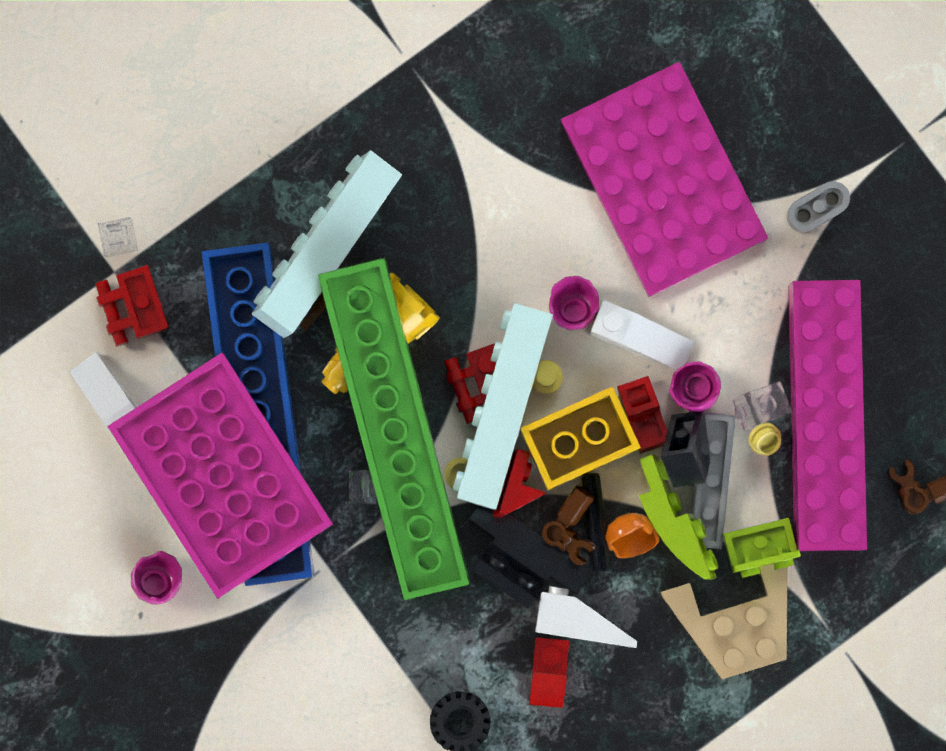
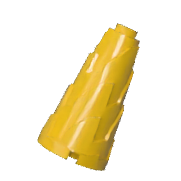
M391 272L390 278L407 343L409 344L415 338L418 340L433 327L440 317L434 314L435 311L407 284L403 286L399 282L401 279ZM336 348L335 355L322 371L325 377L321 380L334 394H337L339 391L342 393L348 391L338 349Z

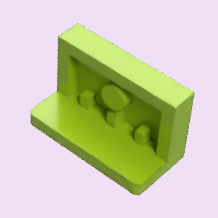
M789 518L722 534L732 573L741 572L742 578L762 573L760 567L773 564L775 570L793 566V559L801 557L800 551L796 547Z

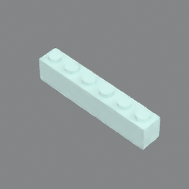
M371 150L362 157L357 154L346 168V171L349 173L343 183L339 180L327 195L331 200L326 208L320 207L310 219L309 223L313 225L307 235L304 233L300 234L293 243L291 249L294 251V254L289 261L282 260L273 272L272 276L276 279L271 287H263L254 299L257 307L252 312V315L283 338L293 334L322 292L318 274L338 269L402 176L399 171Z
M514 303L512 311L505 309L500 329L506 330L502 343H495L490 360L496 362L493 375L486 374L481 393L487 395L484 407H476L472 426L478 428L474 440L467 438L462 458L468 459L465 472H457L452 489L458 492L457 499L496 510L553 314Z

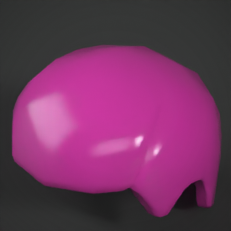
M567 276L554 284L549 301L550 314H553L554 322L567 330H579L586 328L595 320L599 311V295L591 281L581 276Z
M701 361L689 362L673 373L669 392L679 407L689 412H703L711 408L717 401L721 390V380L712 366Z
M157 551L153 555L141 557L131 572L132 590L138 599L152 605L170 601L182 586V567L176 557L164 551Z

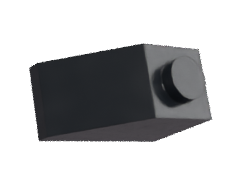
M704 411L671 415L661 459L673 488L695 486L706 482L710 465V454Z

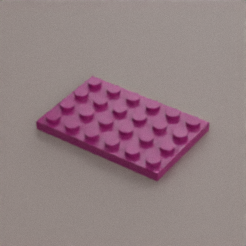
M680 61L561 119L560 122L648 298L768 239Z
M223 352L107 426L217 599L333 525Z

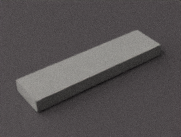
M704 412L710 465L706 482L695 485L693 488L691 514H694L695 519L700 518L705 527L707 537H704L703 541L706 548L722 549V534L724 533L736 416Z

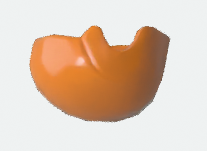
M626 513L618 516L608 525L605 536L609 550H613L618 558H629L644 554L653 549L660 540L649 518L638 513Z

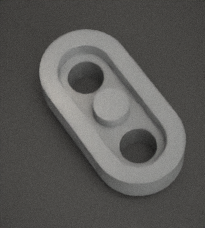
M830 181L796 200L789 207L787 212L788 224L793 230L800 233H807L841 214L848 207L850 202L848 189L842 183ZM829 194L835 195L837 204L829 205L826 201V196ZM798 212H807L809 220L801 222L797 216Z

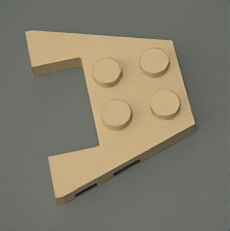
M773 564L760 567L762 572L760 577L766 592L765 597L700 616L690 583L660 593L721 679H725L786 660L788 567L777 570L774 569Z

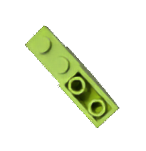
M655 455L639 459L651 490L639 495V498L654 529L673 554L690 570L705 580L717 578L714 571L718 569L717 560L712 550L707 551L703 538L707 537L705 527L700 518L695 519L694 514L686 513L680 516L679 511L683 510L682 503L677 492H671L667 481L670 478L663 461H660L659 457Z

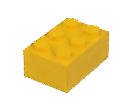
M613 386L520 428V433L547 491L641 448Z

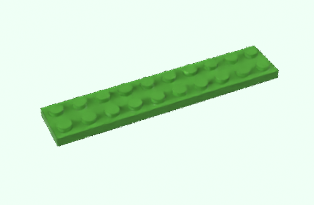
M384 257L318 274L319 282L403 598L407 600L469 585L470 579L386 259Z

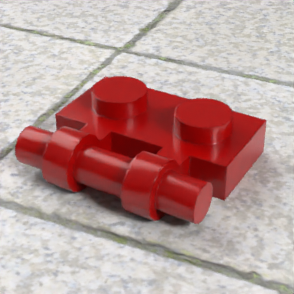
M148 265L116 275L119 289L111 291L108 280L95 284L99 294L96 299L99 307L104 309L108 322L106 329L108 335H112L116 347L129 343L125 333L127 329L133 328L138 340L170 329ZM124 299L129 317L121 319L116 302Z
M495 343L466 353L470 366L464 369L460 368L457 357L444 361L448 372L445 375L449 385H453L458 399L456 406L458 412L463 413L466 424L472 423L476 411L475 408L485 404L487 395L481 393L486 374L493 375L496 362L490 361ZM471 377L475 378L480 395L474 397L470 396L465 382L466 379Z

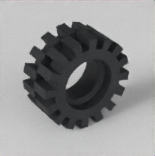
M455 691L444 695L437 701L430 715L431 733L435 741L447 751H471L478 748L487 738L491 722L487 706L479 697L470 692ZM455 709H465L473 717V727L467 734L456 735L447 726V717Z

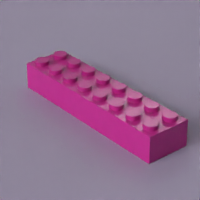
M860 280L792 281L788 285L793 513L796 547L799 551L867 550Z

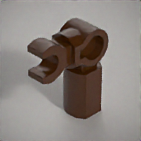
M909 460L904 461L907 474L903 477L898 476L893 467L888 469L890 480L900 486L898 493L902 499V506L909 514H920L927 508L930 502L936 505L946 500V475L925 485L926 489L923 490L919 481L915 482L913 479L914 466Z
M576 485L557 512L559 516L557 520L548 522L544 526L542 536L547 544L557 546L563 552L567 550L572 562L582 566L587 561L580 556L579 549L584 547L592 552L597 547L590 540H580L577 537L578 533L572 530L571 526L577 525L595 497L583 487Z

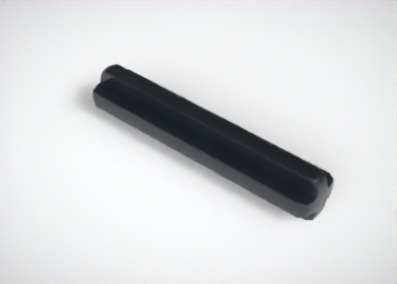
M587 473L582 476L583 488L595 497L586 510L589 540L597 547L595 551L591 552L593 570L595 572L609 571L611 569V560L605 538L607 528L599 473Z

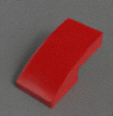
M649 376L617 386L626 417L641 447L638 450L639 454L663 447L667 427Z

